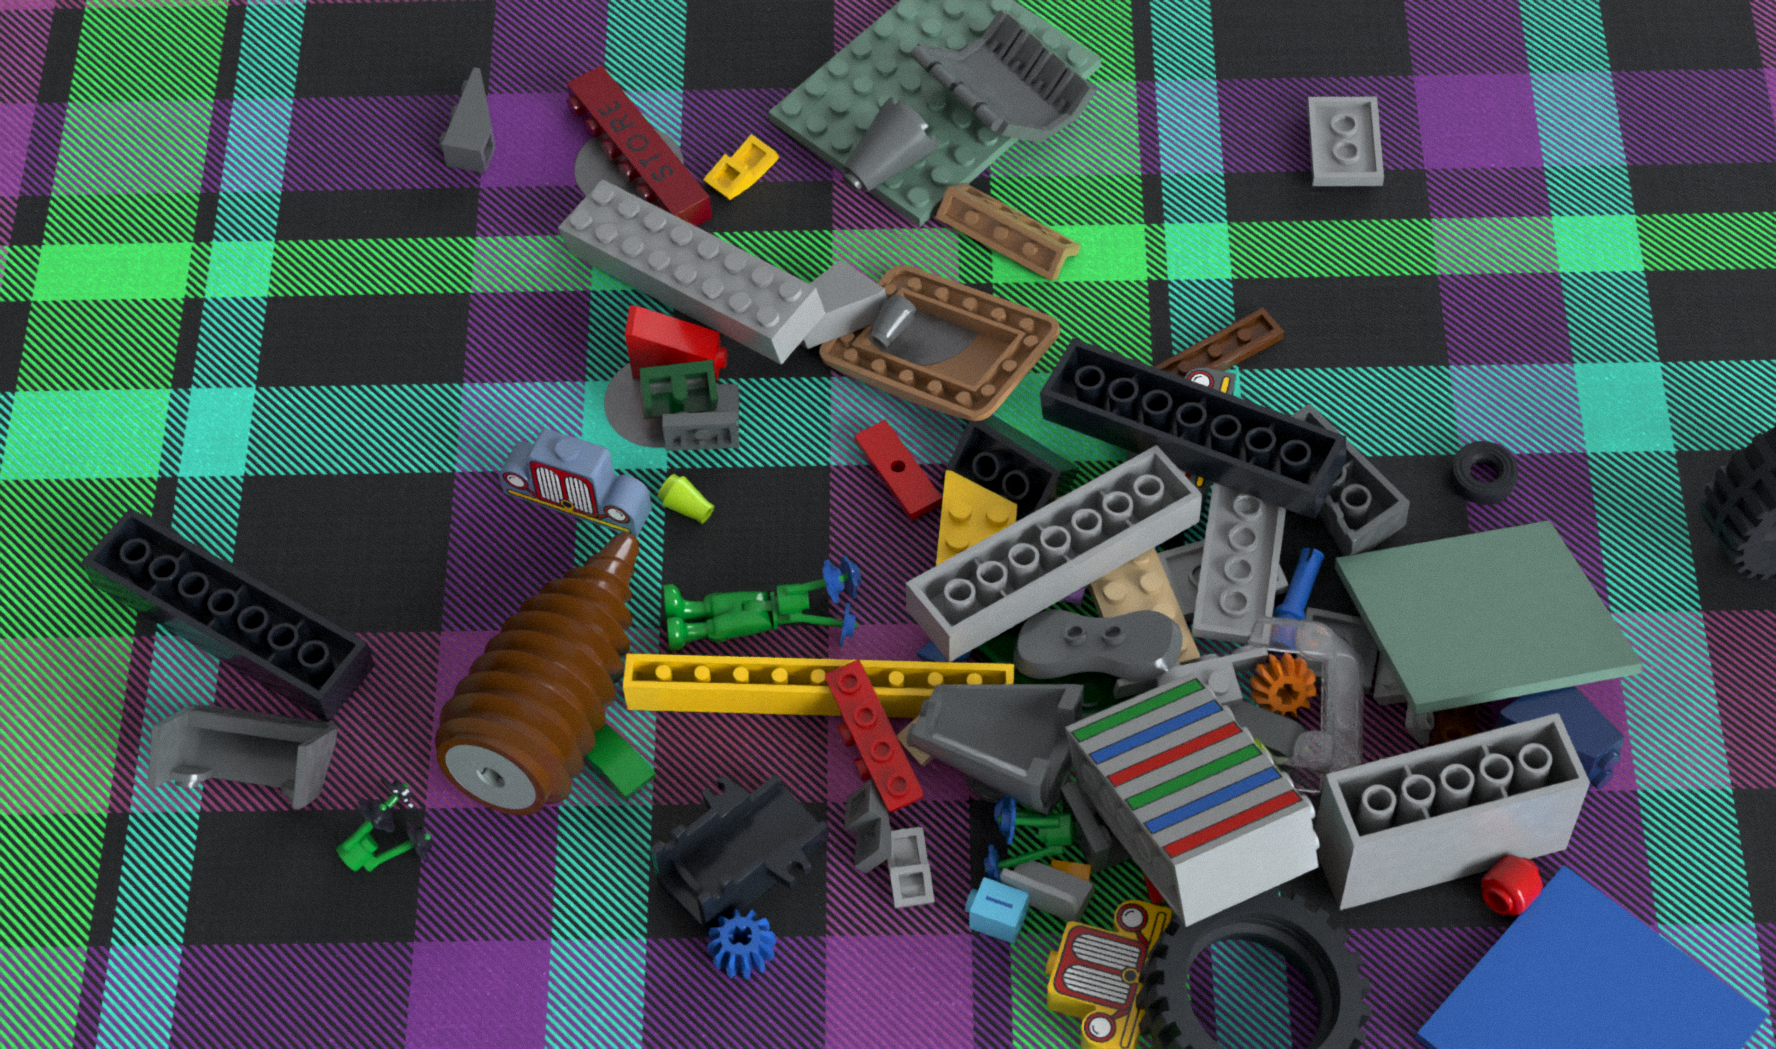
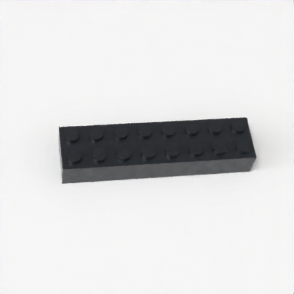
M1074 338L1040 392L1042 416L1045 420L1136 454H1141L1157 445L1177 468L1314 520L1346 463V436Z
M132 508L127 510L82 561L92 585L326 722L333 718L375 666L368 643Z

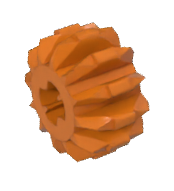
M1285 651L1282 658L1277 660L1274 655L1270 654V663L1268 665L1257 663L1256 670L1259 674L1250 676V684L1253 688L1251 690V697L1254 703L1259 704L1260 708L1281 716L1289 712L1291 716L1297 718V708L1301 706L1310 709L1308 697L1317 695V689L1313 684L1316 681V676L1312 669L1307 668V663L1301 657L1293 659L1291 654Z

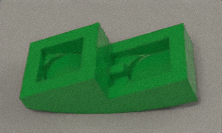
M607 723L594 733L595 745L592 751L584 755L583 758L599 777L604 776L624 801L655 779L656 773Z

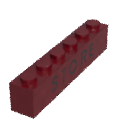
M602 65L567 83L569 98L566 99L571 113L575 117H581L591 138L597 137L607 158L609 160L615 159L619 164V169L624 179L628 183L632 181L636 185L641 199L696 227L712 218L709 195Z

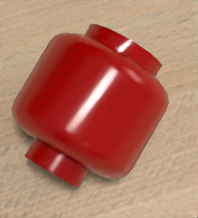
M1505 855L1483 876L1481 887L1483 899L1493 911L1501 915H1519L1541 894L1543 884L1538 867L1534 862L1525 857Z

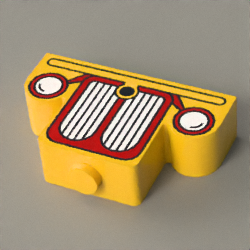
M1140 900L1123 902L1115 911L1113 932L1075 921L1067 923L1058 952L1051 950L1047 961L1045 974L1051 975L1047 986V1008L1084 1019L1081 1030V1049H1136L1140 1037L1138 1024L1146 1014L1145 1009H1136V996L1143 987V984L1138 982L1140 971L1148 960L1147 955L1171 921L1173 909Z

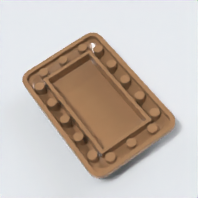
M899 265L891 268L877 282L878 285L885 289L888 299L893 294L900 295L909 300L915 308L978 332L979 334L966 349L948 360L920 366L878 350L868 339L874 326L872 324L823 343L819 354L826 365L884 392L948 415L971 421H980L990 417L1056 341L1060 334V326L1058 321L1050 315L909 265Z

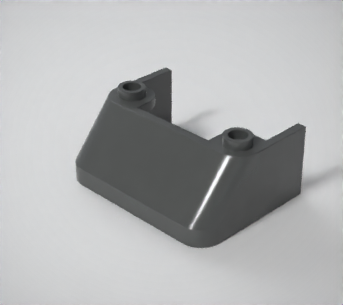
M188 706L152 725L147 787L156 788L168 780H175L176 786L195 788L199 786L201 781L217 778L281 788L280 793L288 797V802L293 803V808L301 809L321 794L336 744L338 726L330 722L219 706Z

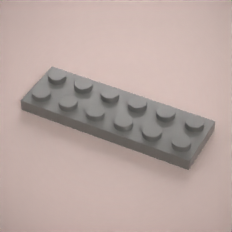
M1213 482L1192 637L1268 647L1286 513L1285 508Z

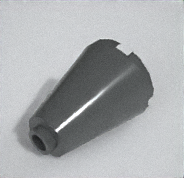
M890 97L884 102L844 164L843 171L845 175L843 179L855 192L859 190L868 192L932 154L938 147L935 135L929 139L924 132L929 127L926 122L906 103L899 100L894 104V97Z

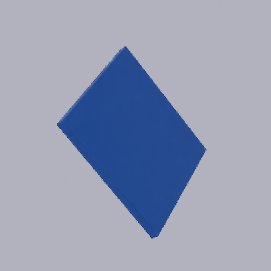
M1563 865L1542 889L1541 894L1521 913L1417 1032L1415 1039L1428 1049H1742L1768 1015Z

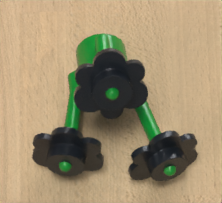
M382 778L380 782L393 794L385 802L372 798L368 800L360 798L358 801L360 806L358 811L366 820L352 835L336 847V851L341 859L355 872L363 866L371 872L380 863L414 847L419 857L425 863L430 861L427 852L428 849L432 848L431 836L423 826L417 827L411 820L406 821L410 840L375 856L374 851L379 847L369 834L370 830L375 827L378 830L384 829L390 833L394 832L396 826L392 822L393 816L390 809L398 800L403 802L412 811L417 809L409 801L413 794L408 790V784H401L397 779L390 784Z

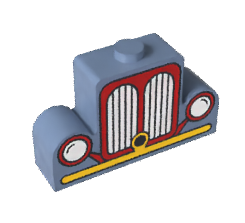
M542 428L534 444L528 442L516 443L499 473L502 490L506 495L620 533L628 532L636 538L652 510L648 488L641 481L631 476H616L613 471L610 451L607 448L547 428Z

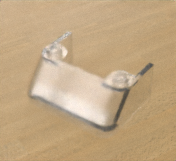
M1258 616L1248 635L1246 646H1254L1255 649L1266 648L1269 651L1297 653L1306 659L1322 662L1321 731L1302 733L1294 743L1293 758L1271 756L1274 766L1280 772H1286L1289 775L1296 791L1322 793L1326 774L1363 765V658L1355 648L1323 623Z

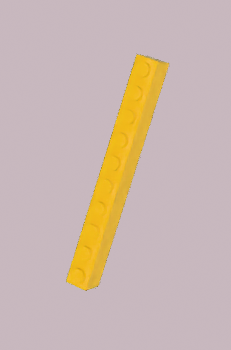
M626 654L623 691L627 710L841 716L838 705L825 680V674L855 660ZM859 660L887 717H918L924 699L930 698L936 685L1014 684V664Z

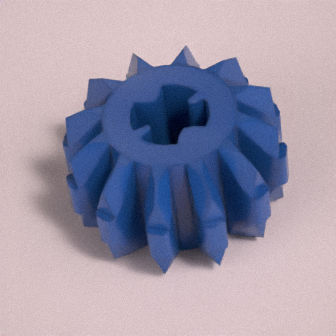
M735 908L732 914L733 919L729 920L720 915L718 919L719 927L710 928L708 934L711 942L708 943L707 950L708 955L714 957L713 964L717 970L726 968L727 976L731 979L738 971H742L744 978L748 980L751 975L750 969L754 968L763 973L765 970L764 961L773 960L775 953L772 946L776 943L775 933L769 931L770 925L766 918L757 920L756 912L753 910L746 917H741L739 910Z

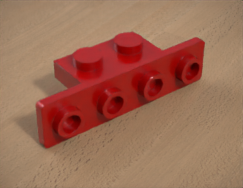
M855 660L826 673L825 680L841 714L842 724L837 726L845 746L853 745L859 757L853 760L861 780L869 779L870 781L872 779L886 809L890 813L921 800L924 797L923 790L861 662Z

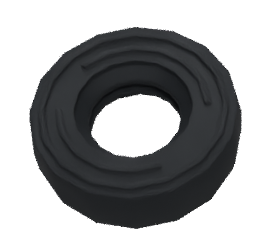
M1475 441L1463 446L1455 454L1450 468L1451 483L1456 492L1467 501L1479 505H1492L1503 501L1512 493L1518 478L1517 462L1511 452L1502 445L1490 441ZM1477 463L1490 464L1496 468L1498 478L1490 483L1479 482L1470 474V468Z

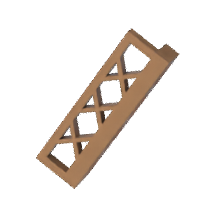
M967 183L947 187L935 217L1051 281L1058 278L1066 257L1078 255L1082 246Z

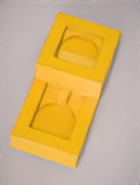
M751 134L732 157L725 154L703 180L721 195L731 200L762 177L780 157L776 151Z

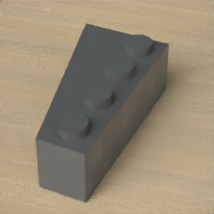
M1310 403L1291 416L1341 434ZM1346 439V463L1318 514L1343 556L1369 552L1406 525L1410 501Z

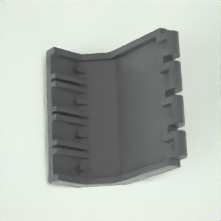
M1002 9L998 11L983 36L961 51L918 43L910 52V57L926 71L930 72V75L948 91L953 92L952 94L971 112H975V115L992 131H997L1002 136L1043 142L1076 120L1097 91L1093 85L1012 14Z

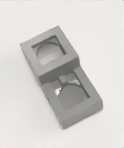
M923 827L891 831L892 856L887 859L894 908L934 904Z

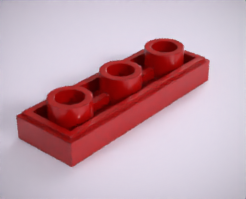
M886 419L854 435V443L910 521L942 505V496Z

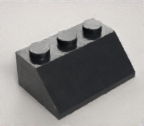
M992 414L984 420H969L946 470L953 471L1017 504V522L1054 502L1057 497L1065 496L1079 467ZM945 472L941 478L943 482H945Z

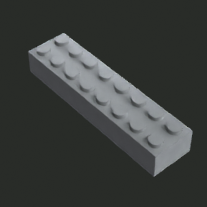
M603 179L558 227L569 253L781 365L826 314L816 287Z
M1156 445L906 582V610L945 658L951 662L1198 523L1200 520L1202 494Z

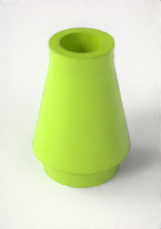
M672 474L658 492L657 497L663 501L664 507L693 518L701 524L710 517L714 510V505L708 502L685 476L679 477L676 474Z

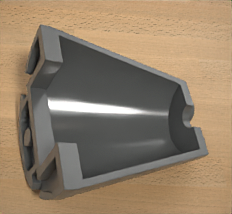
M1077 684L936 685L930 698L924 699L921 705L920 718L917 724L912 723L909 728L907 745L929 754L1009 798L1014 797L1015 801L1038 813L1049 814L1060 800V787L1066 785L1073 764L1065 727L1081 720L1084 686Z

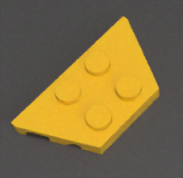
M946 470L936 566L1016 522L1017 504L953 471Z

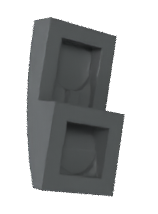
M872 779L847 797L844 829L857 835L854 867L866 874L892 856L891 828L888 812Z

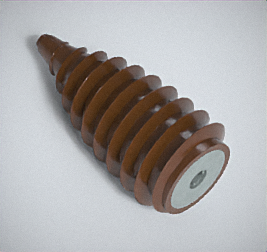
M621 532L619 535H615L597 555L587 559L585 566L570 569L564 574L563 578L548 582L542 587L538 595L525 600L518 613L509 617L502 625L500 633L489 640L485 646L484 654L473 661L469 669V675L457 684L454 697L442 707L439 717L440 727L435 735L437 761L449 781L471 799L502 813L531 815L541 810L544 804L559 803L570 795L572 788L570 779L577 777L582 772L584 766L583 756L592 751L595 745L594 733L605 724V708L614 702L616 696L614 683H617L624 674L621 658L630 649L629 638L624 630L628 629L632 624V616L625 602L630 601L632 598L629 584L631 576L634 575L633 568L639 554V541L634 535L628 532Z

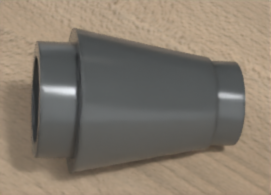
M893 294L890 299H885L868 336L869 341L880 349H887L889 344L914 321L915 306L909 300L897 294Z

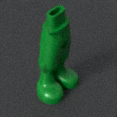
M663 585L669 651H678L687 643L702 638H707L712 642H724L727 639L750 636L769 630L774 631L778 629V624L790 623L789 615H779L778 596L775 597L774 591L769 592V596L767 592L759 591L719 592L707 595L704 601H689L681 597L676 585ZM700 618L708 619V620H706V622H700V623H686V622H685V621H690V620H695V619H700Z

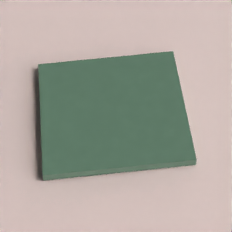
M1550 520L1337 557L1335 559V569L1415 715L1641 674V660Z

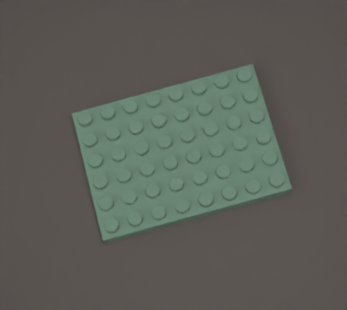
M900 0L768 112L769 121L844 173V164L884 102L890 97H894V104L899 100L906 103L929 126L924 132L929 139L935 135L938 147L932 154L869 192L918 227H921L938 212L948 186L969 184L1017 142L1019 138L1002 136L997 131H992L975 115V112H971L952 94L953 92L948 91L930 75V72L926 71L910 57V52L918 43L961 51L983 36L998 11L1002 9L1012 14L1085 79H1088L1101 67V58L1014 0Z

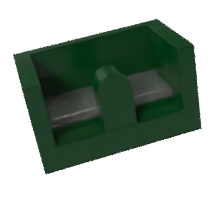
M713 360L640 368L641 381L639 391L643 419L661 418L662 414H674L681 411L703 413L716 410L718 393Z

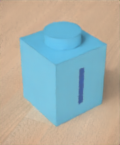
M983 877L979 889L971 890L965 905V912L969 913V929L1015 944L1029 911V893Z

